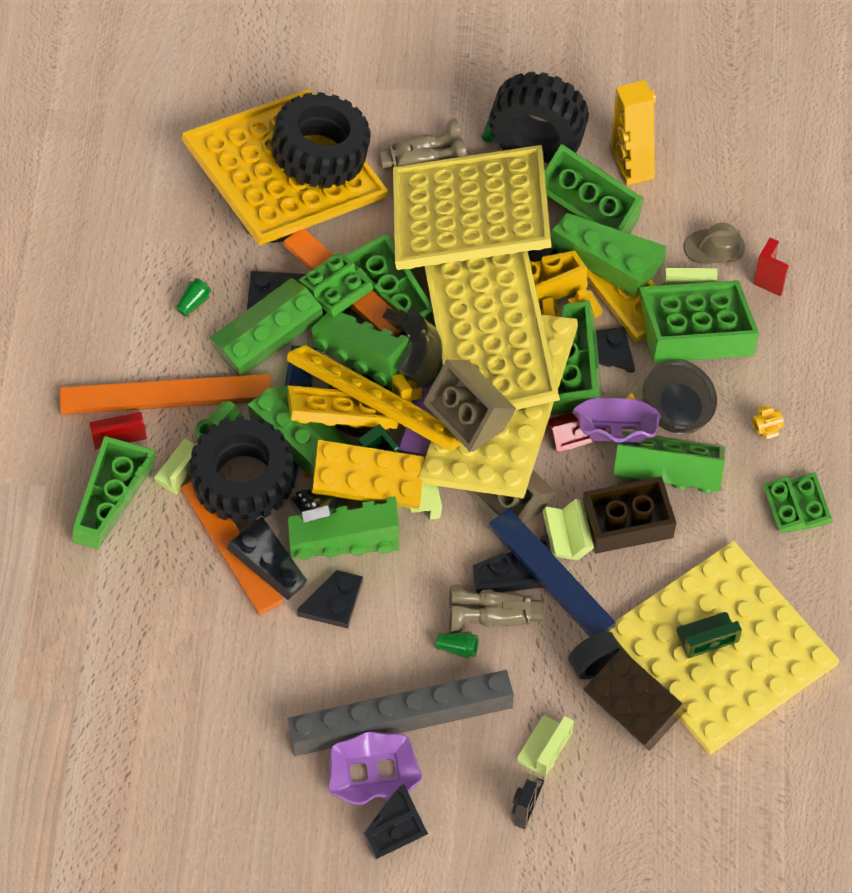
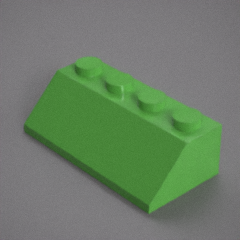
M560 145L545 170L547 196L581 218L631 234L639 220L644 198L565 145Z
M290 278L211 336L209 340L238 376L246 375L317 323L323 317L322 306L306 287Z
M288 386L267 388L248 404L249 419L251 417L258 418L262 424L267 421L274 426V431L276 429L280 430L284 434L285 440L290 444L293 461L312 479L318 440L352 445L333 426L318 422L303 424L291 420L287 400Z
M622 431V435L628 436L631 434V432ZM658 436L646 438L642 443L620 442L617 446L613 475L619 476L618 478L623 481H634V479L646 480L662 476L664 483L671 484L674 488L687 489L688 486L698 488L699 491L704 493H713L714 490L720 491L725 462V446Z

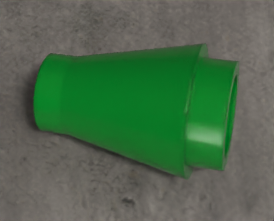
M195 278L193 282L189 281L175 309L181 315L188 317L192 311L209 299L211 289L198 278Z
M471 631L439 633L436 640V648L466 659L469 656L475 657L478 650V635L472 634Z

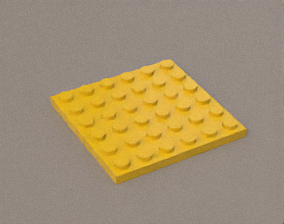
M310 88L182 133L181 140L259 246L385 199L388 196V189L366 161L361 172L353 180L346 181L345 184L337 187L332 185L331 188H323V186L309 187L310 184L304 182L300 184L296 182V178L293 176L291 178L284 173V168H279L271 151L276 117L285 103L290 102L291 99L297 96L303 97L304 94L311 93ZM322 135L304 136L309 141L319 145H337L335 141Z

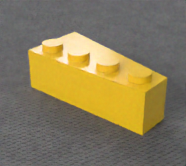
M646 80L616 87L610 149L626 186L655 179L654 104L656 103V96L652 88L649 89Z

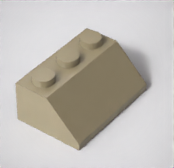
M447 359L423 402L469 452H474L503 432L516 410L510 401L469 360Z
M534 470L532 471L524 498L466 490L494 519L510 508L525 525L543 511L556 493Z

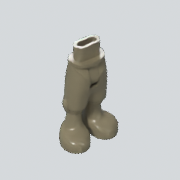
M457 119L450 120L447 124V131L440 136L422 135L389 145V149L378 151L383 169L467 156ZM448 147V148L441 149V150H437V149H436V148Z
M450 585V633L460 632L465 623L479 621L481 625L486 627L529 625L530 621L543 620L542 600H531L530 596L525 597L517 594L496 592L490 589L482 590L480 593H473L464 590L460 585ZM463 605H479L484 608H466Z

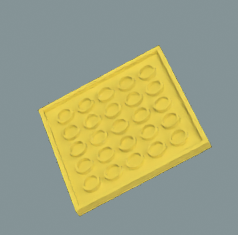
M542 145L393 167L395 264L397 270L482 257L488 258L503 254H515L517 252L541 250L551 247Z
M734 541L617 619L615 627L608 631L613 633L623 651L684 704L687 711L679 720L709 755L839 663L836 655ZM723 612L728 613L732 622H739L742 629L739 642L692 658H687L676 633L677 627Z

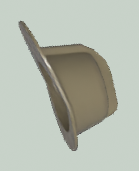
M716 223L709 229L699 230L689 235L685 241L684 250L692 261L700 264L731 262L742 257L745 252V243L740 236V231L736 230L732 225Z

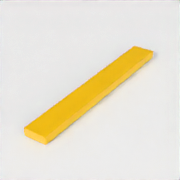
M303 345L288 352V362L441 447L452 451L463 445L436 416L309 346Z

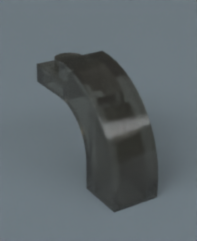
M410 307L407 313L401 309L395 312L387 308L382 318L395 329L407 333L409 339L407 350L396 370L410 381L428 389L439 369L442 358V342L439 332L432 323L412 307Z

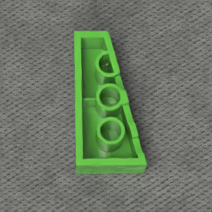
M388 234L344 256L354 263L358 273L372 282L373 291L407 321L406 328L408 330L411 329L414 332L423 334L436 327L432 304L410 269L397 270L395 264V245Z

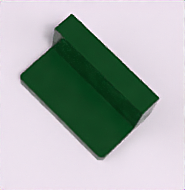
M378 424L358 439L360 447L400 453L398 445L381 424Z
M727 612L677 627L676 630L687 658L740 641L742 632L739 622H732Z

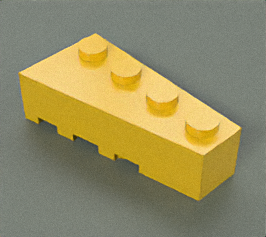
M575 250L544 256L541 261L530 262L540 307L543 306V299L553 298L556 301L587 288V267Z

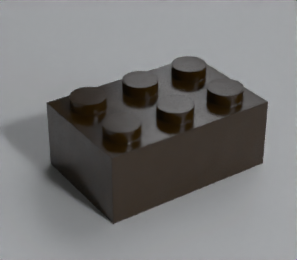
M662 476L583 492V502L595 554L674 538L676 520Z
M622 649L614 655L583 689L595 703L648 751L657 744L687 711L681 701Z

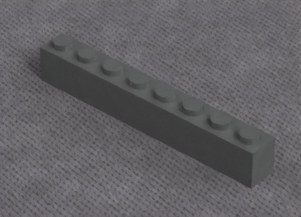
M507 670L288 717L289 735L294 756L331 749L335 743L353 738L366 731L399 734L513 708L514 693Z

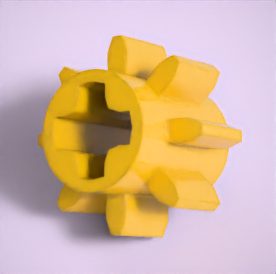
M769 404L758 407V413L751 418L755 433L757 435L762 434L766 439L779 436L778 431L784 427L783 417L779 409L773 410V407H770Z

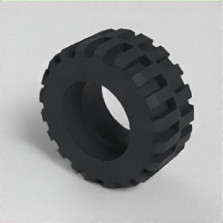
M527 72L526 75H523V73L517 74L513 78L507 79L499 87L489 115V129L495 142H499V146L503 150L542 145L544 163L548 164L561 144L576 153L581 145L589 119L588 106L586 101L583 100L582 94L578 90L575 91L574 86L569 82H563L562 78L558 76H548L549 73L541 72L540 74H535V72ZM531 116L542 118L548 122L537 120Z
M312 92L306 93L303 97L297 96L291 99L290 102L285 103L281 111L278 112L271 142L272 155L276 159L275 162L279 168H284V173L290 178L292 176L296 178V182L300 184L304 182L310 184L309 187L314 188L317 186L331 188L332 185L337 187L345 184L346 181L353 180L363 169L371 137V130L368 127L369 123L365 116H362V112L357 107H352V103L346 99L343 101L337 95L332 94V96H328L323 92H318L317 95H312ZM322 135L332 139L337 145H319L309 141L304 136Z
M244 416L236 417V420L229 421V418L222 420L219 426L213 424L207 429V435L204 433L200 435L197 439L198 445L193 446L191 452L190 470L197 499L200 504H205V509L211 514L217 512L218 518L227 520L229 517L236 523H241L242 519H249V522L257 521V517L263 516V518L272 515V509L279 510L283 506V499L289 498L291 487L294 486V465L290 444L285 440L284 434L280 430L276 429L274 431V426L267 421L262 424L258 418L251 417L250 420H244ZM241 456L257 458L267 466L261 476L246 483L230 482L218 474L223 464Z

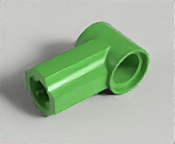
M223 401L208 418L200 420L195 427L196 443L201 434H208L207 429L213 424L219 426L222 420L229 418V421L236 420V417H242V413L236 405L230 401Z

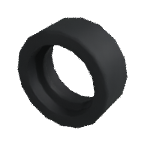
M600 632L576 646L569 654L568 661L579 679H590L595 677L622 647L612 632Z

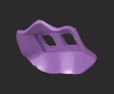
M623 398L590 399L575 407L572 412L578 418L581 431L589 435L591 440L615 441L618 443H642L644 439L654 437L657 434L658 423L661 418L660 413L647 403ZM595 428H608L610 429L611 434L604 430ZM622 429L637 431L628 436L622 435Z
M366 731L353 738L335 743L330 750L328 790L332 795L351 804L364 805L375 797H384L389 800L399 786L405 784L409 793L422 780V773L417 763L412 743L404 734ZM384 760H393L396 775L394 777L381 778L378 763ZM365 764L368 779L366 781L353 782L350 766Z

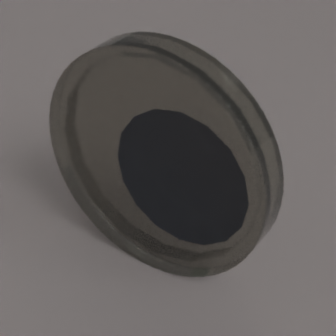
M668 360L662 362L648 374L642 388L643 402L660 413L661 418L658 425L667 431L676 434L694 433L702 429L715 414L717 394L711 379L701 368L688 361Z

